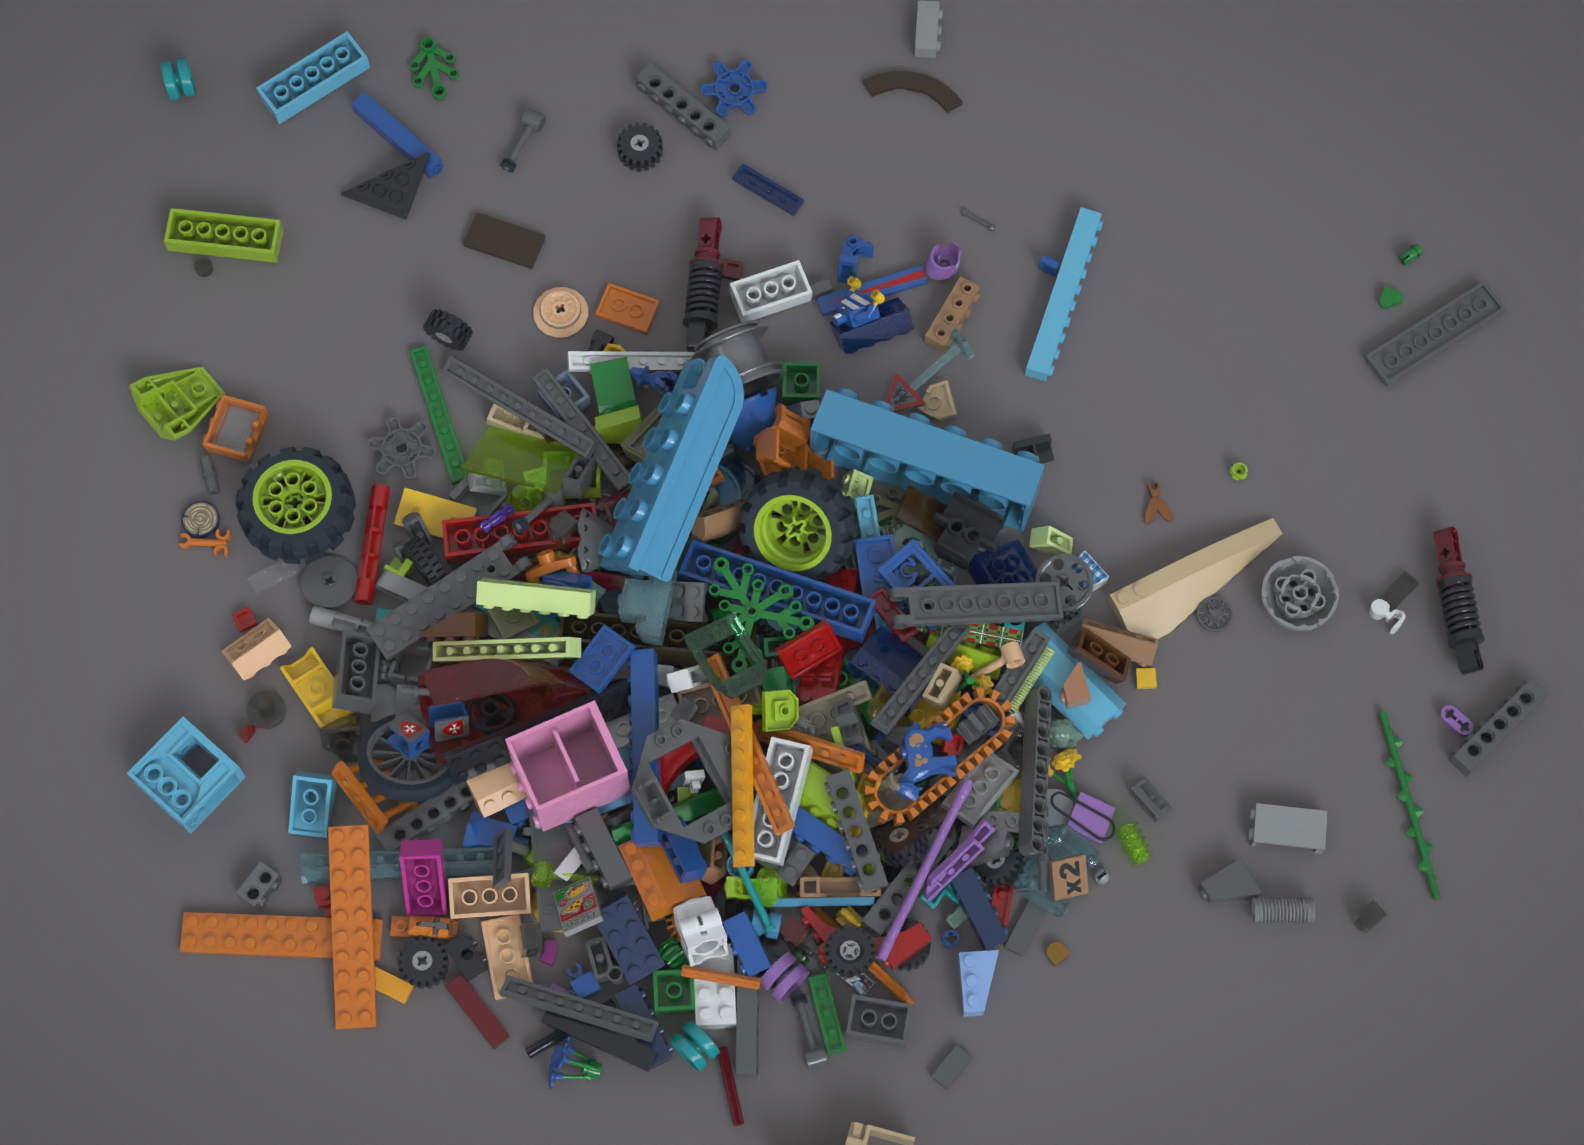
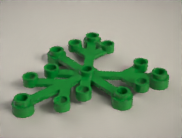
M719 557L714 561L715 571L723 574L733 590L723 589L717 584H712L709 587L710 595L712 597L721 596L740 600L743 605L730 604L728 600H722L719 603L721 612H732L741 615L723 626L716 625L711 630L712 639L716 642H723L727 638L729 631L746 621L743 635L732 643L726 642L723 645V651L726 655H732L739 648L738 656L731 664L736 674L745 673L748 669V664L745 660L747 649L752 660L758 661L762 658L761 650L756 648L750 638L755 621H758L760 618L776 621L783 630L784 637L787 640H791L796 636L794 628L788 624L799 626L802 632L815 626L814 620L810 616H803L801 618L791 616L802 610L801 603L797 600L792 601L790 607L780 613L764 611L779 600L789 601L792 599L794 591L791 585H780L778 592L759 603L761 591L764 590L765 586L761 579H756L752 583L754 590L750 602L746 595L751 575L754 573L753 565L750 563L743 565V577L741 585H739L729 570L730 565L726 558ZM724 562L725 565L723 567H719L718 563ZM747 567H750L752 569L749 573L745 572L744 570ZM761 583L762 586L761 588H755V584ZM718 588L717 593H712L711 590ZM784 588L789 589L787 594L782 593ZM725 603L729 605L727 609L721 608ZM798 604L799 609L794 610L792 606ZM750 609L756 611L753 615H750L748 612ZM808 620L810 621V624L808 626H804L803 621ZM721 630L722 634L718 636L715 632ZM790 630L793 632V635L787 636L786 632ZM727 646L733 647L732 650L729 652L726 651L725 648ZM758 651L760 655L753 657V652ZM742 662L743 665L742 667L738 668L736 667V663Z

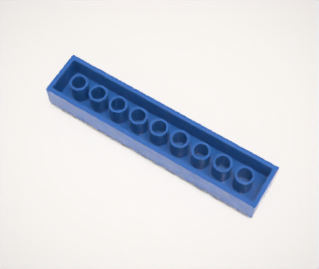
M696 540L691 541L678 573L679 582L717 584L720 588L733 590L723 574L715 571L714 561L719 557L726 558L730 565L729 570L739 585H741L743 577L742 567L744 564L750 563L754 567V573L751 575L746 595L750 602L754 590L752 583L756 579H761L765 586L764 590L761 591L759 603L778 592L780 585L789 584L794 591L792 599L789 601L779 600L764 611L780 613L790 607L792 601L797 600L801 603L802 610L791 616L798 618L810 616L813 618L815 625L826 619L834 634L863 643L875 612L876 600ZM724 562L718 563L719 567H723L725 565ZM747 567L744 571L749 573L752 569ZM761 583L755 584V588H761L762 586ZM713 588L711 592L717 593L718 588ZM784 588L782 590L783 594H787L789 592V589ZM798 604L793 605V606H792V609H794V610L799 609V605H798ZM805 620L803 624L809 625L810 621Z

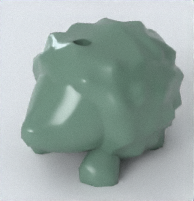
M1068 719L1051 720L1049 752L1067 750L1068 748L1074 749V746H1077L1076 742L1083 738V733L1079 732Z

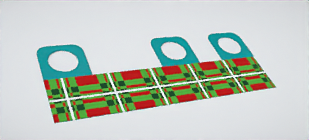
M1021 622L1018 626L1004 623V627L992 625L991 623L965 624L971 628L969 634L964 639L966 641L1002 647L1010 642H1018L1021 648L1025 622ZM938 625L932 631L927 626H915L918 631L934 632L937 635H942L949 625Z

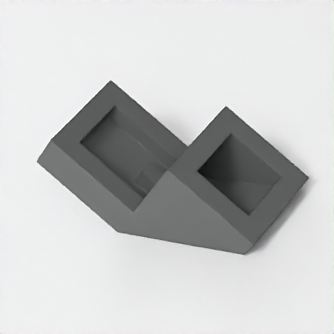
M852 698L833 704L835 719L841 727L845 746L848 747L865 741L862 725Z

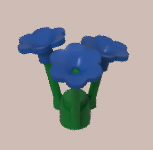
M569 1035L562 1046H556L555 1051L551 1055L552 1063L549 1066L548 1077L549 1089L553 1088L555 1081H562L563 1079H583L591 1081V1078L598 1079L602 1064L596 1062V1059L589 1058L576 1051V1048L570 1045L571 1036ZM565 1053H568L570 1055L574 1054L580 1057L581 1059L585 1060V1062L582 1063L579 1061L572 1060L569 1056H566ZM562 1063H570L582 1067L581 1072L584 1075L563 1074V1072H555L554 1069L559 1070Z

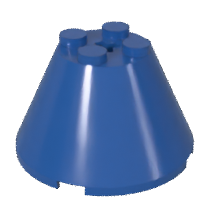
M776 386L769 387L767 392L760 390L744 396L743 408L729 439L739 449H743L744 452L755 447L753 445L754 436L767 427L773 426L776 419V413L774 412L777 400Z

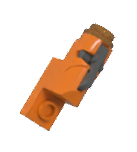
M392 916L390 936L408 939L414 937L419 939V936H424V938L429 936L436 939H452L458 936L459 921L432 916Z

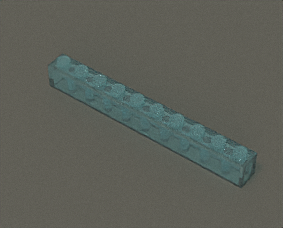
M494 847L443 849L446 878L493 875ZM400 850L370 851L371 881L402 880L399 858ZM329 853L301 854L299 871L303 884L330 883Z

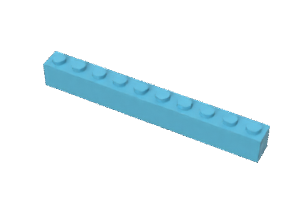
M1080 208L1026 367V376L1046 382L1048 376L1052 377L1055 366L1052 363L1054 359L1058 360L1060 349L1057 348L1059 343L1063 344L1066 333H1063L1064 327H1069L1071 321L1069 313L1070 311L1074 312L1077 302L1074 298L1075 295L1080 294L1082 285L1079 283L1081 279H1085L1087 273L1085 265L1091 261L1093 253L1090 250L1091 247L1096 246L1098 237L1095 235L1097 231H1101L1104 222L1101 221L1102 213Z

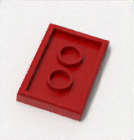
M825 619L775 650L791 679H794L843 649L829 622Z

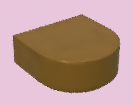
M1060 942L1051 943L1046 950V956L1054 967L1071 954Z

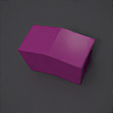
M545 940L544 952L540 959L541 963L553 967L558 953V941Z

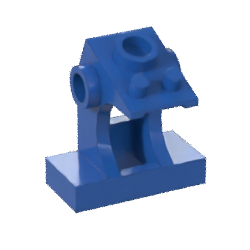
M853 234L847 237L843 242L839 258L837 282L847 283L850 276L857 278L859 257L873 258L874 246L871 242H866Z

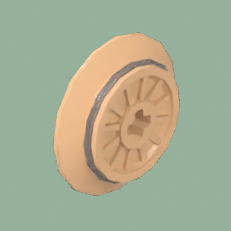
M554 287L545 291L537 299L533 308L534 321L537 327L546 335L555 338H567L578 333L585 326L588 318V305L584 297L576 290L567 287ZM562 308L564 309V312H562V311H561L560 313L557 312V309H558V310H561Z

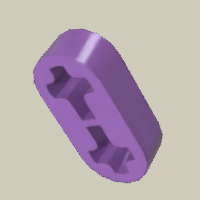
M1452 705L1442 708L1439 713L1441 722L1457 736L1464 738L1473 731V723ZM1446 712H1452L1451 717H1445ZM1461 725H1467L1466 730H1460Z

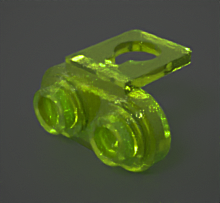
M770 867L762 868L757 875V894L764 907L769 908L775 905L777 897L780 899L787 898V882L779 877L777 872Z

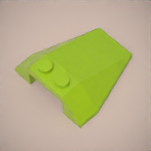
M204 367L148 376L129 385L141 415L161 438L173 441L190 433L217 402L221 400L222 395H225V392Z

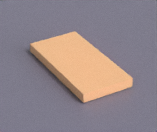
M520 914L481 921L495 1000L505 999L506 997L500 996V990L507 975L533 983Z

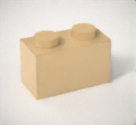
M940 663L922 695L927 705L942 712L945 711L962 680L959 671L944 663Z

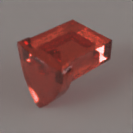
M790 915L779 929V934L793 943V946L796 948L804 944L810 932V927H805Z

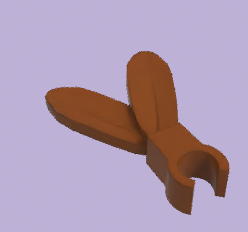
M1157 481L1155 484L1157 486L1156 489H1152L1149 482L1147 489L1150 492L1151 500L1145 512V523L1150 524L1154 520L1157 510L1166 521L1172 522L1173 514L1171 510L1159 498V482Z

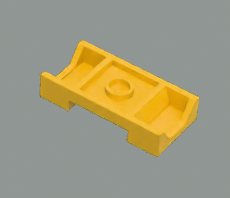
M313 646L296 662L280 667L281 672L323 733L355 713L354 711L332 708L334 677Z

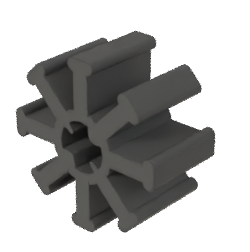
M985 705L979 707L975 713L969 714L967 716L968 719L962 721L956 730L970 745L971 743H976L981 736H986L988 734L987 731L994 728L1000 720L990 707Z

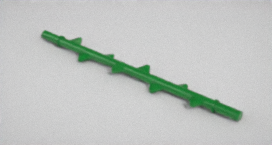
M1382 711L1379 712V717L1391 754L1385 765L1395 768L1401 788L1396 798L1405 802L1411 822V827L1405 833L1406 836L1416 839L1422 860L1417 865V869L1426 873V881L1429 883L1433 900H1437L1441 896L1436 882L1437 877L1434 875L1428 855L1433 849V845L1424 841L1418 821L1424 810L1415 807L1407 784L1412 779V775L1404 772L1397 748L1404 742L1402 739L1393 736V729H1391L1387 712Z

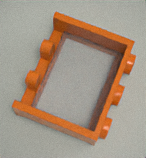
M222 395L221 400L216 404V413L210 419L209 430L202 439L205 450L250 464L269 416L266 407Z

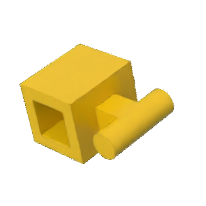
M851 906L843 907L836 914V923L841 928L843 925H848V927L856 925L857 928H864L861 924L863 918Z

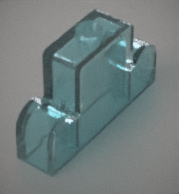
M676 568L668 582H663L651 576H648L649 581L625 579L622 594L618 596V614L622 622L636 624V632L643 643L663 645L678 575Z

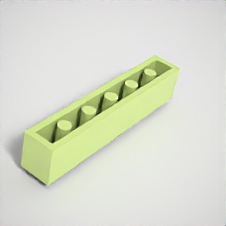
M482 578L477 581L476 604L483 605V608L492 609L494 606L501 607V610L506 611L516 608L520 609V612L525 613L534 610L539 611V614L543 615L553 612L558 613V616L568 617L569 614L577 615V618L587 619L588 616L595 613L596 590L489 578Z

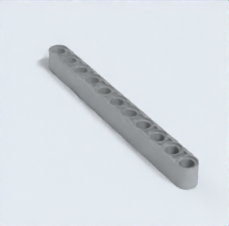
M389 570L383 571L375 585L380 592L404 603L428 588ZM470 607L469 609L463 612H476L486 614L473 607ZM488 615V638L484 639H502ZM524 632V633H522V634H520V635H518V636H516V637H514V638H512V639H526V638H540V637H537V636H535V635H533V634H531V633H528V632ZM564 658L531 660L550 669L558 670Z

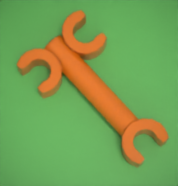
M217 529V539L191 538L188 534L182 533L180 537L187 539V542L184 544L179 543L181 549H188L191 546L215 547L213 550L215 557H218L220 550H224V556L227 558L229 556L227 546L231 538V532L227 530V534L221 537V531Z

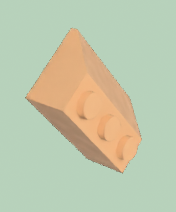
M268 617L221 652L238 675L245 681L252 678L261 668L269 666L275 658L287 653L288 649L292 646L281 630Z
M510 763L466 781L476 807L484 818L527 797L525 791L521 793L517 781L520 779L517 774L513 775L509 766Z

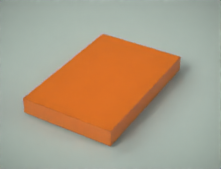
M608 282L595 312V317L647 335L660 305V300Z

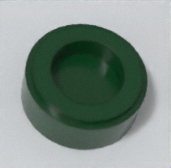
M795 947L791 951L800 964L805 966L810 962L807 955L799 947Z

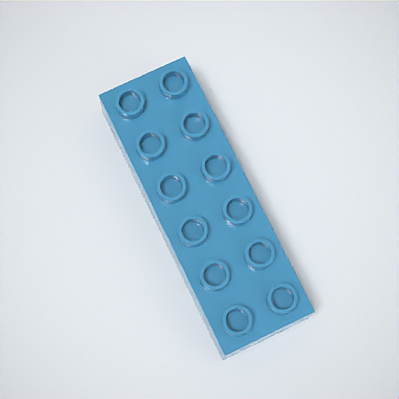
M838 388L836 392L826 389L810 429V449L813 453L819 450L830 449L828 457L826 453L817 455L827 461L831 458L834 460V466L847 471L856 469L874 477L873 480L904 491L910 485L946 505H949L952 500L953 493L958 492L1002 515L1004 526L1024 532L1039 492L1045 465L1039 463V458L1035 454L1027 451H1018L1017 455L1003 451L1002 444L993 439L983 438L981 442L966 438L967 433L958 427L949 425L943 430L931 426V421L921 414L910 413L908 417L894 413V407L886 402L876 400L871 405L859 401L858 395L849 389Z

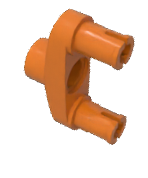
M548 549L536 555L539 564L530 568L524 575L527 582L541 584V576L562 568L568 572L579 574L580 572L576 565L578 562L575 555L555 557L553 549Z

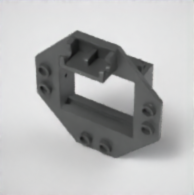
M679 719L645 738L631 791L651 827L672 833L675 837L681 836L703 844L733 828L731 735ZM691 742L725 805L683 827L649 763Z

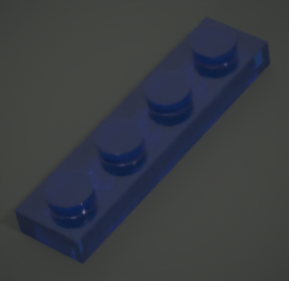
M743 163L733 176V181L792 216H795L804 203L803 198Z

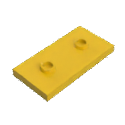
M404 488L394 524L404 527L402 519L409 513L418 512L430 535L443 538L442 520L475 517L478 509Z

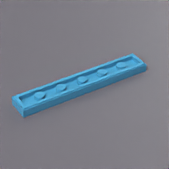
M874 897L760 899L764 907L871 906L875 904Z

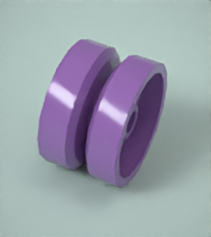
M790 952L781 956L761 978L760 985L766 991L774 988L772 997L778 1003L786 1000L802 984L810 972L803 964L794 967L797 958Z

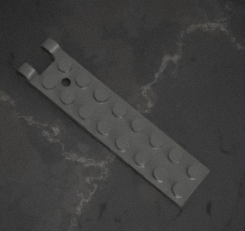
M512 533L505 535L499 542L366 628L387 661L423 639L419 637L420 633L451 615L463 613L475 605L478 580L489 578L511 581L533 566L528 557L521 558L512 566L503 553L517 543ZM490 566L495 567V571L492 573L488 572Z
M1059 581L895 587L889 590L890 601L899 602L907 599L909 615L901 614L892 618L895 629L915 626L1057 621L1064 618ZM929 604L931 609H925L924 605Z

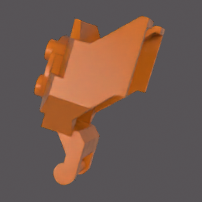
M779 403L774 410L777 417L773 426L767 427L754 436L753 445L756 448V459L761 465L762 473L766 476L771 472H779L783 467L789 469L791 466H798L800 470H806L808 467L822 471V477L830 481L832 477L834 478V460L827 461L813 453L806 443L810 437V420L806 417H800L786 409L785 405Z

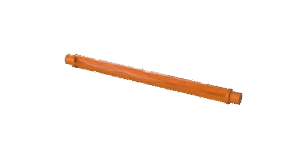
M800 891L795 895L797 898H800ZM820 906L809 907L818 918L835 929L841 928ZM873 961L871 968L869 967L868 970L901 1003L913 1005L914 1001L909 997L910 995L882 967Z

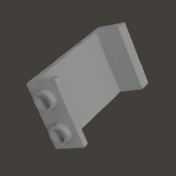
M1256 803L1254 808L1250 809L1249 820L1252 821V828H1249L1248 840H1251V846L1255 847L1257 843L1314 849V853L1317 854L1324 852L1327 811Z

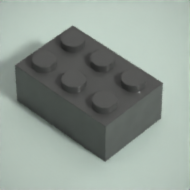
M852 994L845 1038L905 1048L912 1004Z

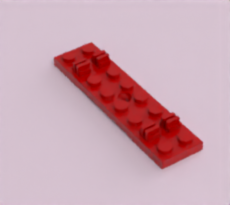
M839 569L835 574H830L826 580L821 582L857 593L860 576L859 570ZM835 634L843 650L801 674L797 695L798 707L839 690L848 638Z

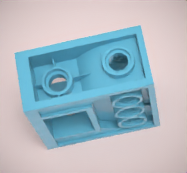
M184 716L127 772V775L143 792L190 834L246 777L234 761ZM198 745L217 761L202 778L183 762Z

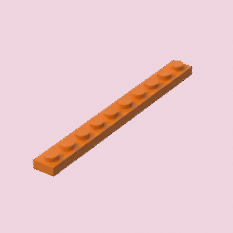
M717 653L701 662V665L731 731V706L742 705L722 657ZM752 728L753 784L775 834L779 836L795 827V824Z

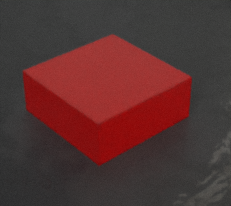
M249 606L232 614L240 633L258 625Z

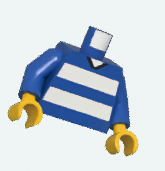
M850 276L847 283L851 288L847 290L844 299L837 303L838 314L832 316V321L836 326L845 323L851 328H856L880 318L877 305L883 303L885 297L877 289L872 292L871 298L859 291L855 292L862 284L858 278Z

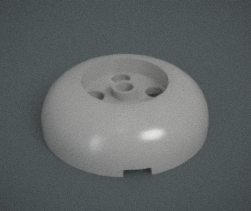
M1293 556L1292 558L1278 561L1268 570L1262 583L1261 598L1266 612L1277 624L1294 631H1309L1320 627L1331 618L1338 605L1339 588L1332 572L1321 562L1305 556ZM1290 582H1296L1298 586L1293 588L1290 586ZM1308 590H1313L1315 595L1309 596ZM1287 597L1289 602H1284L1282 598ZM1300 606H1305L1307 611H1302Z

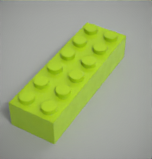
M171 208L164 243L167 250L172 252L278 263L284 229L281 221L276 219Z

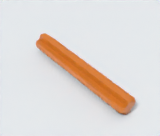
M683 965L681 969L682 977L759 990L761 979L695 966L690 967L689 965Z

